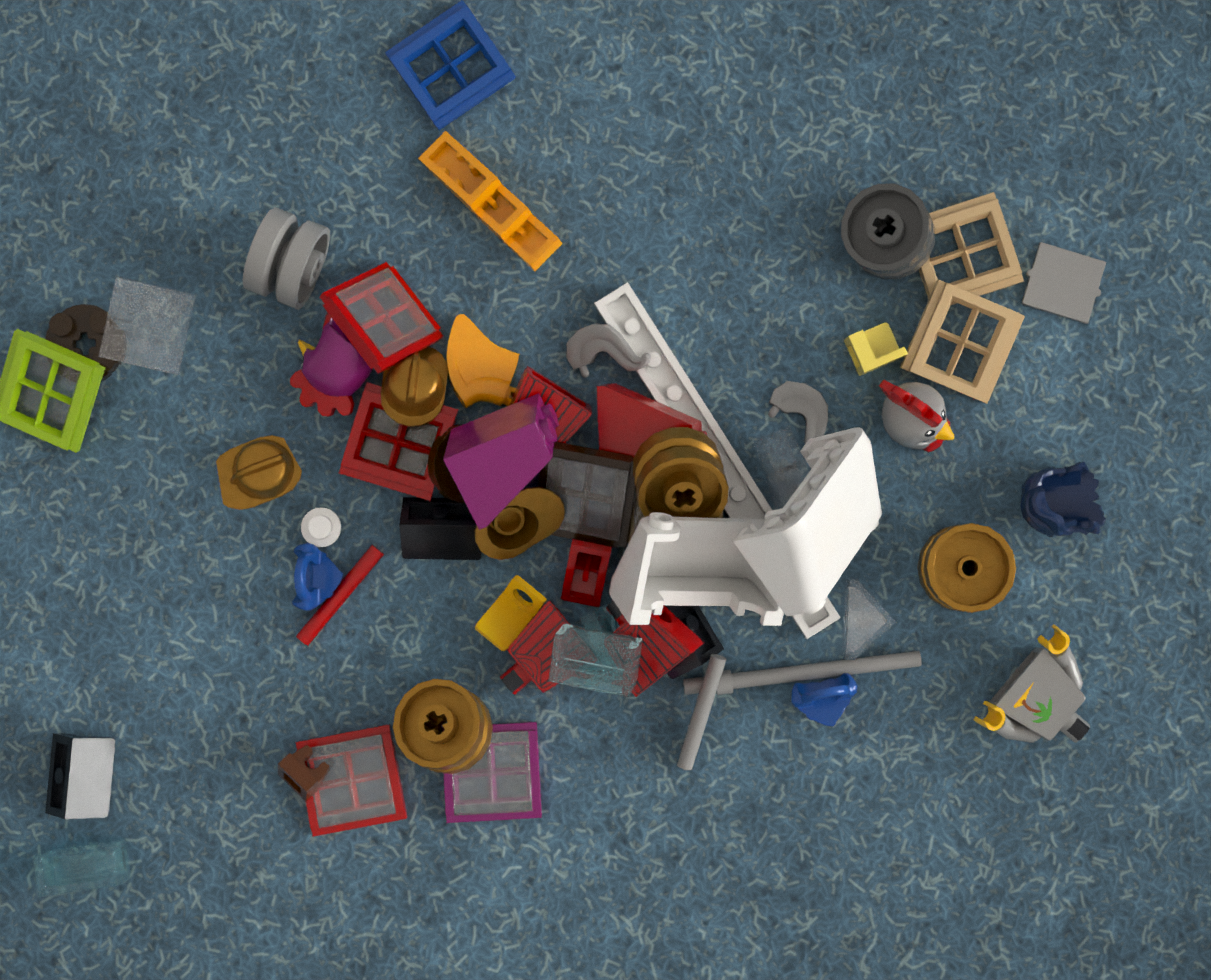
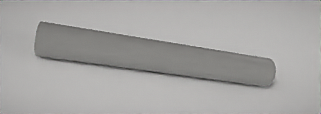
M711 654L677 763V766L681 769L692 770L726 663V658L721 655Z

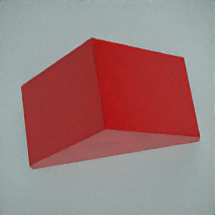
M572 539L561 600L599 608L612 547Z

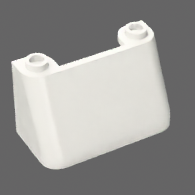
M860 427L809 439L800 452L811 467V470L782 509L768 511L765 514L766 525L755 532H752L749 527H745L733 541L786 616L803 613L811 615L819 611L825 605L826 597L870 532L879 525L878 520L882 515L872 446L871 441Z
M653 512L650 516L640 520L612 576L609 589L611 598L629 625H649L651 612L653 615H661L663 605L729 606L736 616H744L746 609L760 614V623L763 626H781L784 616L781 608L733 542L743 528L749 527L752 532H755L766 525V519L672 517L666 513Z

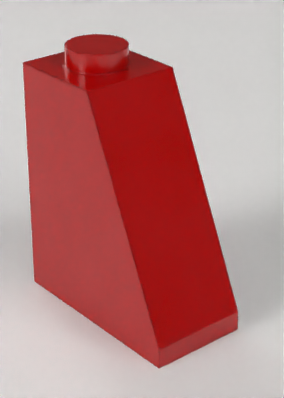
M616 383L596 386L599 450L630 455L634 458L644 441L654 433L668 428L688 427L707 435L706 431H702L701 421Z

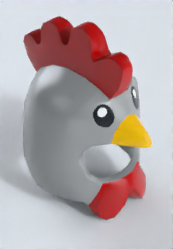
M886 380L881 381L878 386L886 395L882 408L884 429L892 440L903 447L922 449L929 453L939 448L944 440L954 439L955 436L950 428V421L946 416L944 399L937 390L920 382H907L896 386Z

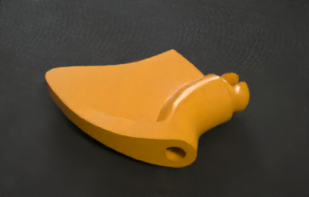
M459 314L453 322L446 353L448 377L456 397L464 408H468L480 401L498 406L502 404L509 406L516 390L510 384L520 354L497 346L467 316Z

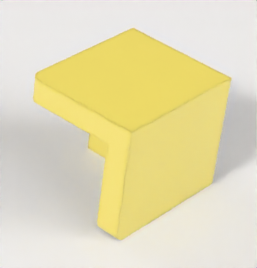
M886 322L866 331L856 332L844 340L859 376L901 359L908 354L905 347L899 349L892 330Z

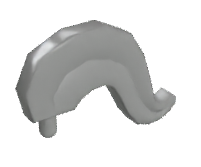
M594 323L579 329L567 342L566 358L573 370L579 368L584 378L589 376L586 365L593 363L596 356L602 351L607 352L627 371L642 369L651 359L649 353H644L641 358L636 356L621 333L607 324Z
M787 381L774 389L769 401L773 405L768 413L769 417L774 418L779 410L785 414L798 413L802 415L806 421L805 444L811 438L825 435L828 423V404L819 391L806 383Z

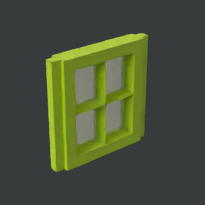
M15 330L0 378V421L66 451L71 450L77 453L82 445L105 367L99 365L100 363L28 331Z

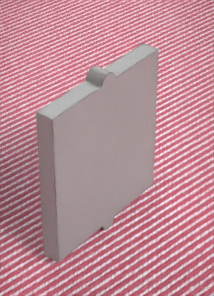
M1040 242L1032 269L1026 272L1029 279L1021 304L1088 324L1095 299L1101 295L1099 285L1106 262Z

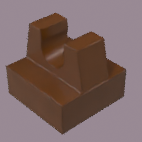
M308 745L293 754L289 753L278 763V775L306 802L318 791L319 785L330 771V766L325 761L315 769H309L305 765L306 760L313 754V750Z

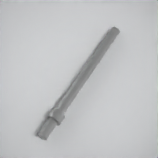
M920 651L738 673L723 670L716 694L733 693V689L838 677L844 673L854 675L920 667L922 665ZM704 677L683 679L685 695L699 693Z

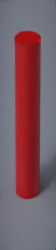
M373 544L369 547L341 581L333 595L325 600L296 635L302 643L309 646L383 557V552Z

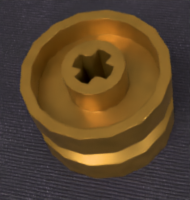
M673 427L654 433L640 445L633 458V477L637 488L638 505L644 517L650 516L653 512L666 513L672 517L718 518L728 502L729 487L716 444L707 435L688 427Z
M969 523L945 527L932 535L920 551L917 569L920 584L930 599L943 608L973 613L989 610L1004 600L1013 586L1016 564L1013 550L1002 535L988 526ZM969 560L972 565L968 569L972 572L970 575H965L962 571V565L965 561Z
M432 679L418 683L404 694L395 710L393 722L396 743L406 758L426 769L446 774L468 770L481 760L491 743L493 729L489 710L477 695L451 680ZM441 726H443L445 729L442 733L440 730Z

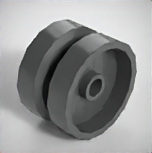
M895 183L876 184L860 191L848 203L841 220V238L847 253L868 274L880 279H901L917 272L928 261L935 245V226L923 201L912 190ZM888 228L895 229V232L892 235L887 233L884 234L885 230H887Z

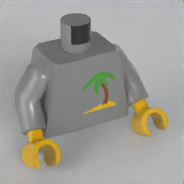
M1055 624L1051 626L1054 629V635L1049 641L1040 635L1037 640L1048 649V652L1044 648L1035 647L989 702H983V705L988 707L987 716L983 719L975 716L974 721L1009 740L1033 743L1043 738L1050 741L1061 731L1074 743L1080 741L1090 729V724L1076 713L1086 697L1081 692L1083 680L1075 656L1069 647V635Z

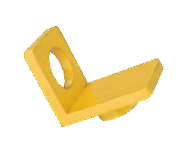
M515 575L502 594L476 623L475 630L504 652L528 625L547 599L524 579ZM517 589L525 592L532 599L533 603L523 599L517 592Z

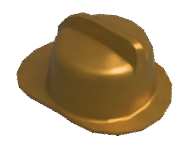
M427 347L410 357L404 358L384 371L381 387V404L387 416L398 424L410 427L422 426L432 421L441 412L445 400L448 377L447 362L443 355L436 349Z
M273 435L259 437L231 448L216 460L223 504L238 510L253 508L285 495L294 489L302 474V470L285 439Z
M541 487L525 488L487 527L479 530L476 526L475 542L480 551L490 558L499 560L514 558L550 536L560 527L565 518V506L561 498L551 490Z

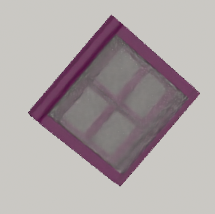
M537 721L492 724L491 743L483 758L468 770L454 774L443 773L446 823L542 818Z

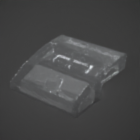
M116 276L98 357L179 375L196 295Z

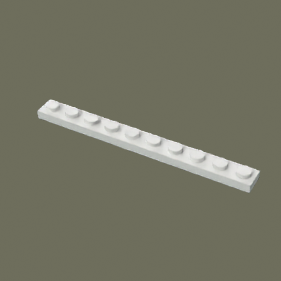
M627 282L595 302L594 306L604 322L621 333L636 356L641 358L644 353L651 355L650 362L636 372L653 399L700 420L702 431H706L707 436L716 444L729 487L728 502L724 508L727 516L736 519H765V514L768 511H772L770 505L629 283ZM828 597L825 599V605L816 613L811 615L803 613L791 616L805 639L810 638L841 618Z

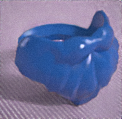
M305 543L298 545L293 551L298 556L294 574L297 595L292 604L299 609L309 611L333 595V592L341 583L343 572L339 571L335 564L327 557L326 553L320 551L314 544Z
M844 673L836 679H826L821 683H794L791 702L801 712L806 714L809 720L833 727L843 714L845 708L850 704L851 698L857 693L858 686L849 673Z

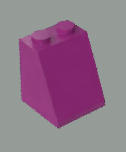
M540 394L451 429L443 460L479 530L487 527L553 458L554 442L557 441L556 427L559 426V421L550 403L544 405Z

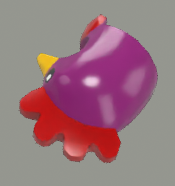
M327 312L323 323L322 335L316 348L299 339L298 345L302 352L303 360L301 369L290 378V385L302 390L299 397L302 406L308 408L317 403L318 412L322 416L330 417L334 415L336 409L341 415L348 416L353 413L354 408L352 394L362 386L372 370Z

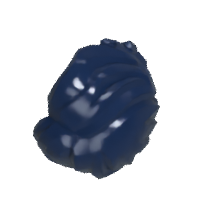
M1078 462L1075 465L1064 468L1047 467L1039 472H1035L1022 485L1020 507L1023 518L1032 528L1048 537H1053L1054 535L1066 536L1074 532H1080L1085 535L1088 533L1099 535L1100 527L1106 521L1101 505L1093 502L1099 499V495L1095 492L1099 480L1094 479V474L1089 472L1085 462Z

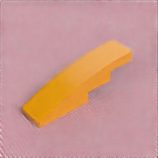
M444 131L418 158L439 181L533 271H536L562 245L560 239L539 221L524 203L502 185L497 176L447 131Z

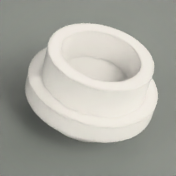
M315 508L304 516L301 523V532L308 543L314 544L316 547H327L339 538L341 521L332 510Z

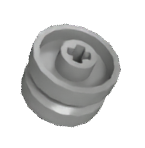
M277 207L271 209L263 218L250 246L244 266L243 287L264 297L275 290L278 302L297 310L302 308L311 296L324 265L330 242L329 228L310 220L298 227L297 217L294 214Z

